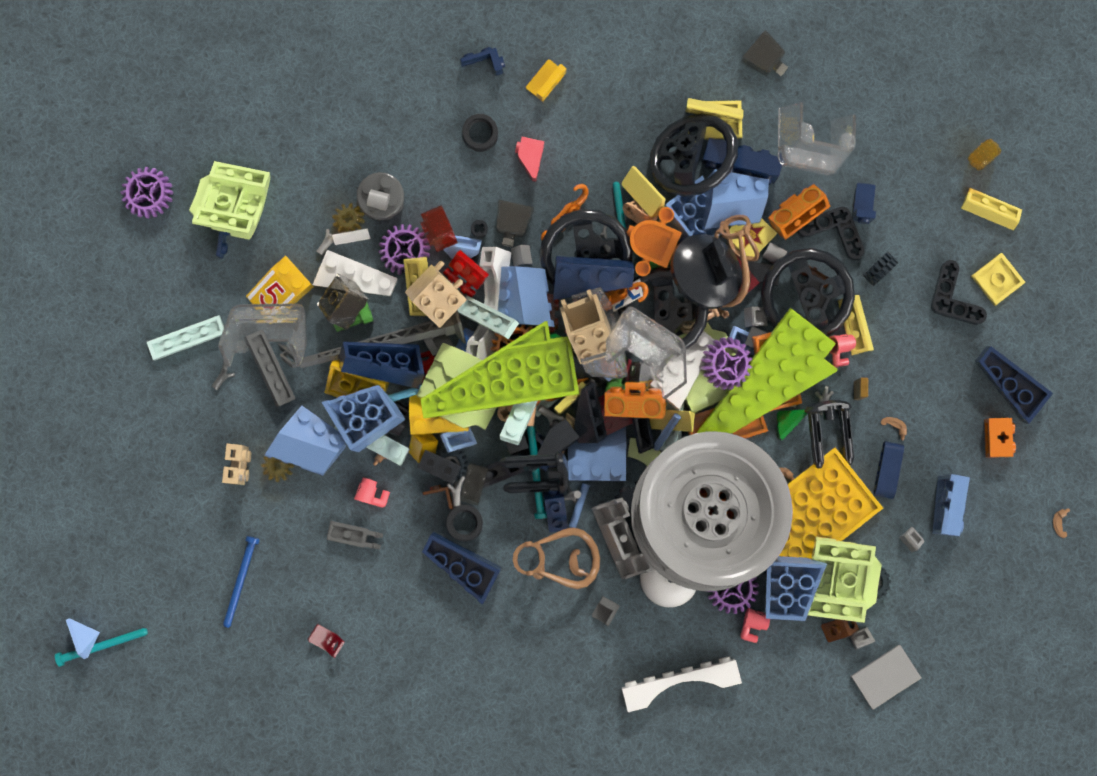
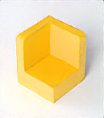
M432 433L414 434L411 436L409 453L420 463L425 450L436 453L438 440Z

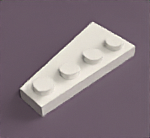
M327 250L313 286L391 296L398 278Z
M705 331L702 332L694 345L682 354L677 355L650 384L651 388L661 389V392H666V400L678 411L681 409L684 400L701 371L699 366L703 352L709 351L707 347L709 344L713 345L714 339Z

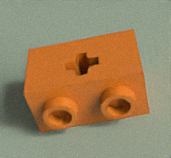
M1012 418L984 419L986 458L1014 457L1013 453L1016 452V444L1013 442L1015 424L1012 422ZM999 435L1004 436V440L1001 441L997 437Z

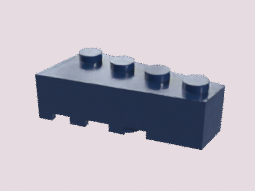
M709 138L702 163L709 169L720 168L726 156V141ZM739 145L738 158L731 172L769 179V185H771V183L774 184L780 175L785 154L778 153V156L770 154L769 150L762 149L755 152L750 146Z
M556 256L553 300L587 295V290H591L593 294L632 287L634 276L633 261Z
M343 342L339 354L341 372L412 388H420L424 377V369L419 345Z
M986 346L975 360L976 364L1026 424H1030L1053 394L992 346Z
M435 532L430 535L422 551L482 605L502 568Z

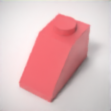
M522 137L521 142H517L515 153H518V159L532 181L536 182L544 149V141Z

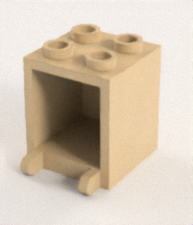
M442 261L438 262L435 267L431 264L405 291L410 300L439 328L467 300L458 290L463 281L459 279L454 284H451L439 272L444 265Z
M587 290L588 297L567 305L565 299L561 300L563 307H560L567 336L580 364L617 350L597 294L592 295L591 290Z

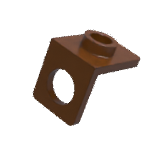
M441 485L430 487V491L422 492L423 495L446 491L449 509H453L448 487L441 488Z
M836 619L822 624L821 628L827 642H833L849 637L858 631L857 623L851 621V629L848 625V620Z

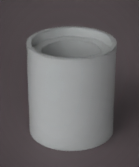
M371 189L367 199V206L386 211L390 194Z
M770 242L762 257L775 263L777 259L786 255L787 251Z

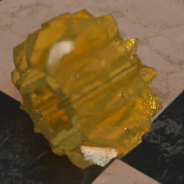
M988 139L968 156V161L978 171L983 170L999 156L1001 149L996 142Z
M349 203L348 208H346L345 204H342L343 210L335 209L339 215L332 216L334 220H337L333 225L338 227L337 231L339 233L343 230L344 233L349 232V230L355 231V228L362 230L359 224H364L365 220L361 219L364 213L359 212V206L353 209V204ZM350 215L353 220H349V223H347L345 218H348Z
M263 457L267 464L263 463L261 467L267 468L263 471V474H269L268 480H272L275 477V482H280L281 476L286 481L287 476L285 473L288 475L293 474L288 469L295 468L294 464L280 462L282 468L276 471L274 463H279L280 459Z

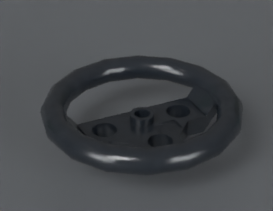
M703 113L685 116L670 124L656 138L650 151L649 170L655 183L669 194L682 197L703 194L717 187L731 173L738 158V139L732 127L718 116ZM706 127H713L722 133L726 141V156L721 167L711 177L695 184L694 177ZM698 130L696 135H691L693 131ZM683 131V132L680 133L678 136H676L674 139H672L677 133ZM676 147L673 152H669L670 148ZM662 160H672L675 163V183L665 177L661 169ZM685 164H690L687 169H682Z
M579 209L564 214L548 228L541 242L540 263L542 269H545L546 277L552 285L555 271L551 259L552 246L558 234L571 224H573L577 258H618L621 261H632L633 250L627 230L615 217L600 210ZM592 221L609 227L618 239L602 238L593 231ZM587 229L589 235L584 238L578 235L579 231ZM608 245L610 246V251L602 253L600 247ZM608 291L593 293L592 295L597 294V296L600 297L603 293H607ZM587 294V295H581V296H575V297H573V298H581V299H584V298L588 297V294Z
M814 248L793 250L777 259L766 273L761 289L763 311L771 325L775 328L781 321V317L774 307L773 289L776 279L788 267L806 320L826 336L839 330L850 316L855 300L853 278L844 263L831 253ZM807 260L822 262L833 269L837 275L825 280L814 276ZM802 272L808 275V280L805 283H800L797 280V276ZM825 284H830L833 288L832 292L828 295L822 292V287ZM807 292H810L812 294V297L810 299L805 298L807 296ZM843 294L839 312L828 323L825 309L830 299ZM812 309H819V318L812 319L810 311Z
M658 267L650 270L648 275H639L633 280L634 282L640 279V282L645 284L653 283L655 345L650 346L639 340L632 331L629 321L625 323L618 319L617 321L620 334L630 348L646 357L665 359L682 354L698 341L706 327L709 309L699 307L691 302L682 303L675 297L671 268ZM664 292H668V299L665 301H661L660 295ZM621 308L619 315L621 317L626 316L628 308ZM682 309H688V315L680 318L679 312ZM686 323H694L688 335L676 343V333ZM669 329L670 335L667 338H662L661 332Z

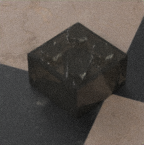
M337 273L317 305L330 323L348 330L355 322L361 309L365 307L368 298L355 281Z

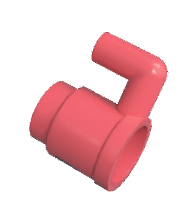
M851 334L830 336L829 338L836 343L830 351L833 366L849 365V359H840V353L849 352L856 347L855 337Z
M362 478L354 499L383 508L386 506L390 492L383 490L380 499L375 498L377 482Z
M747 608L740 635L741 639L757 643L758 636L750 634V628L767 631L770 619H766L764 612Z

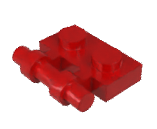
M461 250L456 253L449 264L454 271L452 272L447 268L443 272L451 283L459 280V275L463 277L467 282L463 281L459 287L460 291L471 298L476 294L471 287L473 286L478 290L489 276L487 272Z

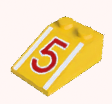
M285 256L266 273L246 297L265 319L272 324L314 286L290 259Z

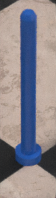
M246 537L245 541L248 543L224 619V627L229 628L231 626L255 544H259L260 541L258 538Z

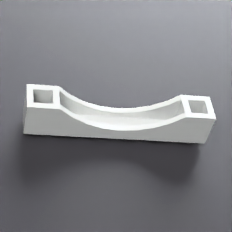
M482 247L479 266L489 274L484 282V304L498 311L501 267L510 265L511 252L498 247ZM479 324L467 342L466 353L481 360L495 353L491 351V347L497 346L491 342L492 339L498 340L495 332Z
M724 657L719 659V663L712 664L709 661L701 663L700 668L693 669L692 666L682 668L680 673L674 674V671L663 673L661 678L655 679V676L644 678V682L636 683V681L627 682L625 687H622L627 711L631 712L647 708L659 693L681 682L704 681L722 688L741 684L736 660Z

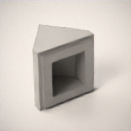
M519 245L511 248L514 266L520 267L532 264L529 245Z
M913 527L899 537L911 552L917 551L924 543L923 538Z
M867 627L856 631L850 636L855 650L875 642Z

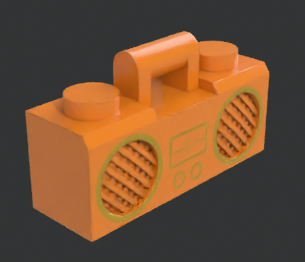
M812 184L810 187L803 189L798 196L794 194L779 205L780 209L773 211L768 219L771 227L786 240L831 206L826 194L815 184Z
M626 382L625 390H622V387H610L605 392V416L663 419L666 415V392H661V389L651 388L649 391H646V383ZM630 390H640V393H630Z

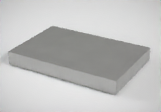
M897 645L851 675V678L873 710L920 680L921 676L901 645Z

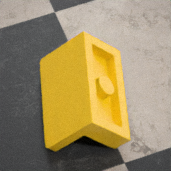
M547 60L528 83L526 89L543 102L564 77L566 68L562 64L557 66L551 60Z

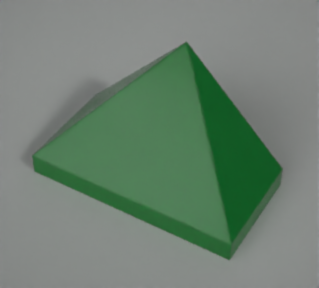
M805 410L779 411L777 413V438L780 441L807 415L804 412Z

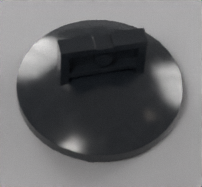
M707 234L692 235L680 242L672 254L671 274L679 293L691 303L702 308L716 309L727 305L738 295L742 284L741 266L731 248L720 239Z

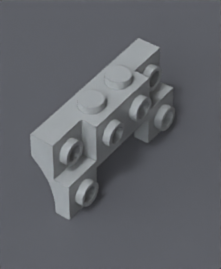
M618 498L591 508L621 579L652 571L653 567L645 559L642 552L639 553L628 523L625 520L626 517L630 516L627 502L623 498Z

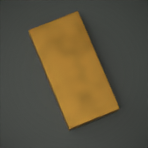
M868 378L855 380L854 400L867 398Z

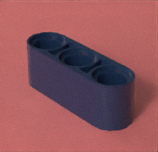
M884 441L882 445L884 449L881 452L878 465L880 470L877 471L875 480L876 490L873 491V495L894 499L903 459L904 445Z

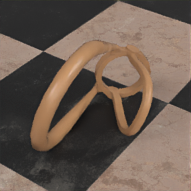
M735 215L727 218L725 221H721L720 228L714 235V237L718 238L720 234L723 238L727 239L731 250L741 259V290L734 300L723 307H734L743 301L750 285V271L747 261H756L759 258V250L749 233L751 222L745 215ZM738 220L746 222L742 230L730 233L728 227L730 223ZM743 235L746 236L755 257L746 256L742 239ZM732 239H739L740 251L736 249Z
M572 527L563 529L535 543L531 541L524 542L516 548L513 554V563L517 571L526 576H533L538 580L545 576L566 587L581 589L587 587L595 580L599 572L600 555L593 538L584 530ZM571 535L582 538L589 546L593 558L592 569L589 575L584 580L573 581L545 572V555L540 544ZM524 547H535L538 550L540 563L533 571H524L518 565V554Z

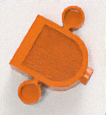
M664 207L659 211V222L645 220L638 223L635 227L630 225L627 234L630 237L631 248L635 254L643 258L635 266V271L640 276H646L650 273V261L667 268L682 232L666 226L674 218V212L669 207Z

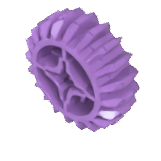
M145 167L143 172L142 169L138 168V174H135L133 171L131 172L133 176L131 179L125 177L128 184H122V187L126 189L121 191V194L125 196L122 198V201L127 203L125 207L131 209L130 212L133 215L137 213L138 217L141 218L144 215L145 218L149 219L150 213L153 217H157L156 211L163 214L164 211L161 208L163 206L167 209L169 208L166 201L172 202V199L168 197V195L173 194V191L169 190L172 184L167 183L169 178L167 176L163 177L164 173L162 171L157 173L156 168H152L150 171L148 167ZM144 179L157 180L155 183L151 182L150 184L142 182ZM137 185L138 192L134 195L135 197L133 198V191L135 186ZM143 187L149 190L151 198L145 195ZM161 187V195L157 201L156 193L159 191V188ZM144 201H149L152 205L148 207H141L137 204L139 202L143 203Z
M401 224V230L394 226V233L387 230L389 237L382 236L386 243H379L380 247L385 248L379 250V254L384 255L380 258L381 261H387L384 265L386 268L392 265L390 269L392 273L398 269V275L402 274V270L405 272L404 264H398L396 261L402 258H415L412 250L418 242L420 244V252L417 258L430 257V253L425 252L431 249L429 245H425L429 242L428 238L422 239L425 235L424 232L418 234V227L412 231V225L410 224L407 230H405L404 224ZM407 235L413 237V239L403 242L398 237ZM394 242L397 250L394 256L390 257V245ZM399 243L401 244L402 247L405 246V248H406V246H408L407 249H408V252H409L410 256H409L407 253H406V254H405L404 252H403V254L401 253L402 250H401V247H400Z
M722 337L719 341L714 340L713 345L709 344L707 346L709 351L703 352L706 358L701 359L702 362H705L701 369L706 370L703 376L709 377L708 383H713L715 388L720 387L722 390L726 388L732 390L734 385L736 387L740 386V380L741 382H746L744 376H749L750 373L747 370L752 368L751 365H748V362L753 359L747 357L750 351L744 350L745 344H740L739 340H733L731 337L727 339ZM725 348H730L736 355L730 356L725 351ZM717 372H724L725 375H728L729 379H723Z
M757 577L747 581L748 591L745 597L740 590L743 584L741 583L735 586L737 593L733 591L731 593L728 592L730 588L724 589L720 595H718L717 591H707L713 592V594L708 596V599L715 598L716 600L713 601L712 605L716 606L720 603L718 607L720 611L725 606V613L729 614L730 608H732L733 613L737 614V607H739L741 612H744V604L748 608L751 607L748 600L756 601L751 595H758V591L753 590V587H758L759 584H752V581L756 580ZM730 595H735L740 602L729 604L723 600Z

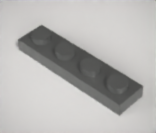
M263 329L246 336L244 340L276 407L296 399Z

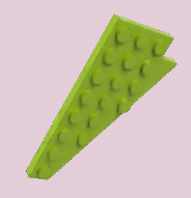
M790 308L772 331L769 338L760 347V350L754 355L753 360L748 363L752 368L747 370L750 375L744 376L746 382H741L740 380L739 387L734 385V389L727 391L697 433L716 431L732 434L834 374L838 369L825 360V358L836 343Z
M544 321L421 398L423 419L578 395L579 390L571 342L568 336L550 339L548 321Z

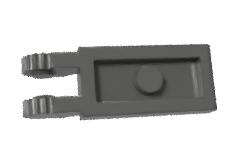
M330 521L326 540L380 550L381 545L368 543L366 540L368 535L383 538V533Z

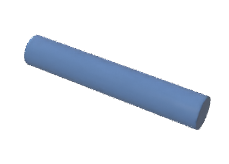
M675 413L654 443L655 448L653 449L660 450L681 419L679 414Z
M582 483L580 489L581 497L577 499L569 523L570 527L576 528L590 485Z

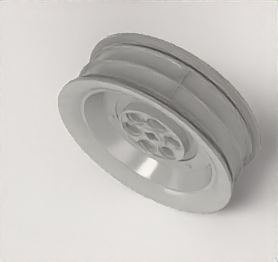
M716 431L701 432L677 440L646 467L633 493L631 524L640 551L660 575L687 589L719 591L737 586L758 576L778 558L791 530L792 499L783 473L774 460L759 446L743 437L730 433ZM700 489H704L707 492V498L700 496ZM719 492L726 495V501L720 500ZM688 504L695 506V513L689 512ZM710 508H712V509L714 510V511L712 512L713 515H709V513H708V512L710 511V510H709ZM727 510H730V511L733 512V514H734V518H733V519H729V518L727 517V515H726ZM696 522L703 525V532H699L696 529ZM716 525L722 528V535L715 532Z

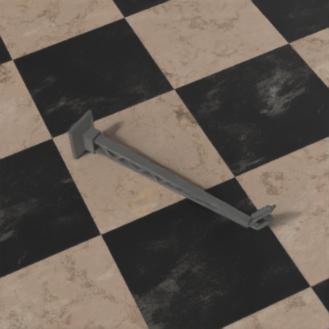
M458 310L440 328L433 321H428L359 341L363 343L405 344L446 334V336L456 334L463 344H466ZM278 343L279 349L283 352L280 354L281 359L292 368H304L338 360L341 347L300 358L297 361V354L285 345ZM285 356L290 357V358H291L292 360H294L295 362H291V361H290L288 358H286Z

